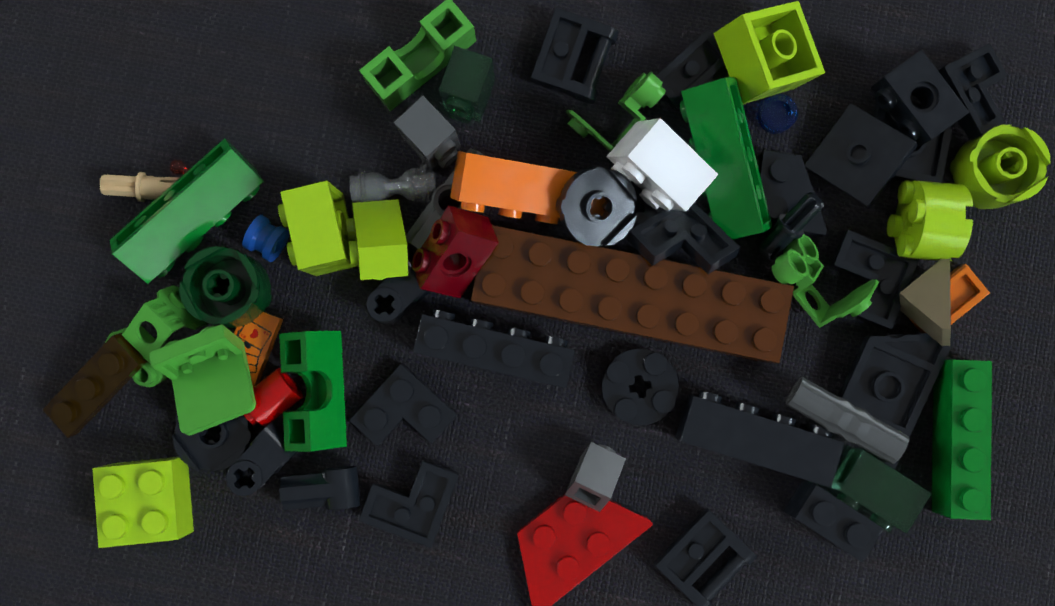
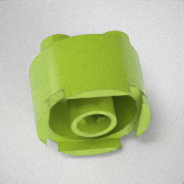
M1000 125L973 140L967 141L951 161L950 172L953 175L955 184L965 185L969 189L974 207L978 209L1001 208L1026 200L1037 194L1044 187L1048 178H1045L1047 165H1050V153L1043 139L1033 130L1026 127L1021 129L1011 125Z
M916 180L902 181L898 189L896 215H890L887 222V234L889 237L895 238L898 256L939 261L940 259H950L952 261L951 258H959L969 243L973 227V220L966 219V206L973 207V200L969 189L961 184Z

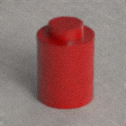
M278 368L253 387L256 407L252 412L245 414L244 417L253 425L259 423L266 427L302 399L303 394L294 380L287 373H281V368Z

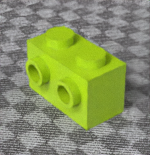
M399 199L352 203L353 218L346 219L350 263L351 265H359L360 280H383L392 277L408 276L407 240Z

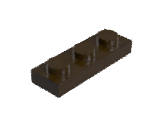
M122 333L113 335L45 406L43 411L67 438L78 434L147 361L122 336Z

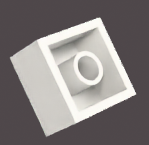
M661 118L636 122L606 156L614 163L611 169L622 173L630 182L633 181L642 190L639 196L656 210L660 207L666 211L678 210L686 212L718 176V173Z

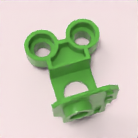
M649 72L647 75L642 73L631 84L618 104L631 114L634 119L612 145L573 110L566 111L571 117L567 124L583 138L590 134L611 152L636 122L646 119L638 110L645 106L652 108L665 94L666 90L662 87L663 82L655 74Z
M805 234L799 239L795 238L784 249L783 254L776 258L775 264L772 265L773 275L781 284L796 283L793 289L794 298L819 328L836 318H843L848 314L855 317L864 312L872 304L870 299L879 283L877 279H872L853 290L845 298L829 306L812 285L824 265L818 259L819 252L816 245ZM805 292L810 293L814 297L818 310L810 306Z
M172 285L157 292V299L144 303L129 326L111 333L105 343L111 336L122 333V336L147 361L132 377L133 380L140 386L153 387L165 381L168 377L151 367L149 352L162 348L170 335L176 330L183 327L196 330L208 325V323L193 317L186 310L180 298L179 287ZM142 322H150L155 327L157 339L140 326Z

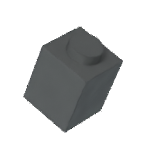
M590 442L579 459L565 495L600 512L612 497L626 458L616 454L612 448L606 445H597Z

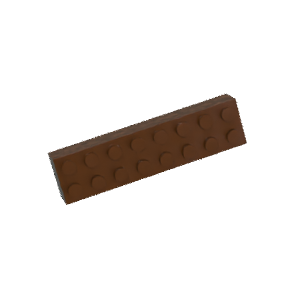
M492 225L499 243L476 275L471 301L475 304L766 363H780L794 286L717 270L707 274L701 267L662 260L652 266L642 255Z

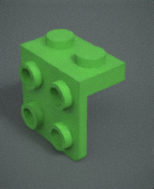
M223 324L206 327L200 333L182 340L170 341L164 347L149 352L151 367L172 380L179 428L182 433L190 436L248 414L255 409L256 400L244 342Z

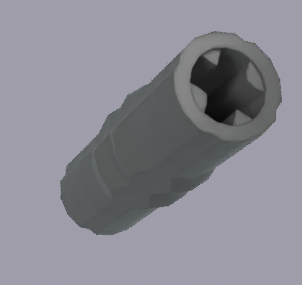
M804 377L799 378L786 400L788 407L822 425L827 431L838 434L845 441L858 445L891 465L895 464L902 457L908 446V435L872 416L865 409L854 406L848 399L836 396Z

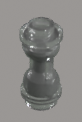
M420 165V168H410L397 179H389L379 172L367 173L366 171H359L358 175L350 176L349 181L352 203L387 200L395 194L402 195L413 202L424 201V203H430V195H433L437 189L435 172H428L426 165Z

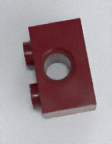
M448 205L441 218L433 224L431 233L422 247L413 256L412 268L420 289L461 298L499 243L487 216Z

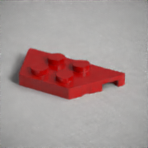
M563 494L517 531L531 605L552 606L649 529L653 523L648 517L637 514L612 500H609L599 512Z

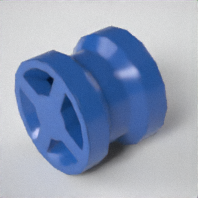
M259 215L248 227L242 241V247L251 252L256 250L262 254L263 259L273 262L284 249L290 233L285 227H275L271 224L270 219Z

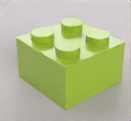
M799 1L742 14L713 33L729 77L737 78L743 104L793 90L825 73Z
M323 181L280 192L283 204L278 205V212L282 225L289 228L292 242L287 243V252L293 266L297 265L298 270L314 276L359 266L358 264L351 265L346 228V219L349 216L344 194L330 182Z
M180 457L112 463L92 468L98 548L173 541L194 532L189 466Z

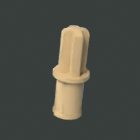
M139 172L137 176L107 174L102 175L100 178V192L103 195L136 197L138 202H145L146 199H157L179 177L147 176L145 172Z

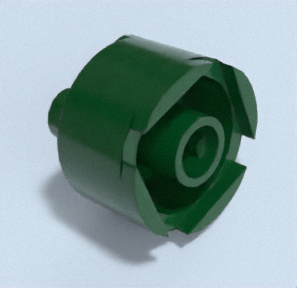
M209 247L192 256L184 268L186 271L179 285L181 301L193 317L212 325L218 326L223 324L226 328H236L251 323L269 306L272 298L270 280L264 267L254 258L227 247ZM227 281L230 282V286L228 288L225 284ZM228 289V292L225 295L222 294L223 291Z

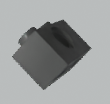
M424 96L420 97L394 121L403 140L433 172L440 166L443 169L449 167L457 159V150L461 148L456 129Z

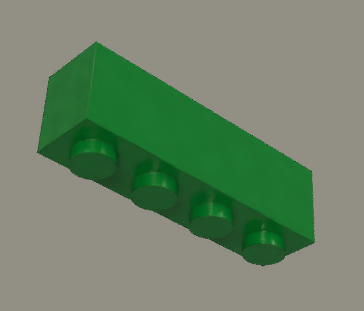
M725 77L681 91L683 100L680 102L681 114L684 121L689 123L692 134L689 146L718 173V176L702 193L704 197L708 198L711 210L708 216L731 239L759 234L769 230L773 226L737 78Z
M224 138L110 239L112 255L149 284L154 278L165 276L172 269L175 260L185 251L191 252L201 243L203 235L213 226L218 227L226 222L231 215V210L241 201L246 202L253 198L260 189L259 185L264 181L257 170Z
M945 360L933 385L932 512L950 519L991 520L992 361Z

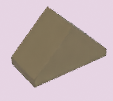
M940 259L899 293L900 311L941 346H950V259Z

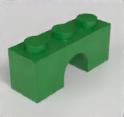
M302 331L279 334L281 373H297L302 377L306 385V398L303 405L295 411L283 412L285 451L312 452L347 447L341 331Z

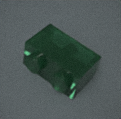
M454 46L439 88L445 110L449 111L451 118L464 123H470L471 119L481 122L495 82L492 58Z
M851 447L835 473L831 487L839 492L836 497L837 499L856 511L859 507L867 510L872 514L869 519L888 533L891 532L892 528H896L907 534L932 494L866 451Z

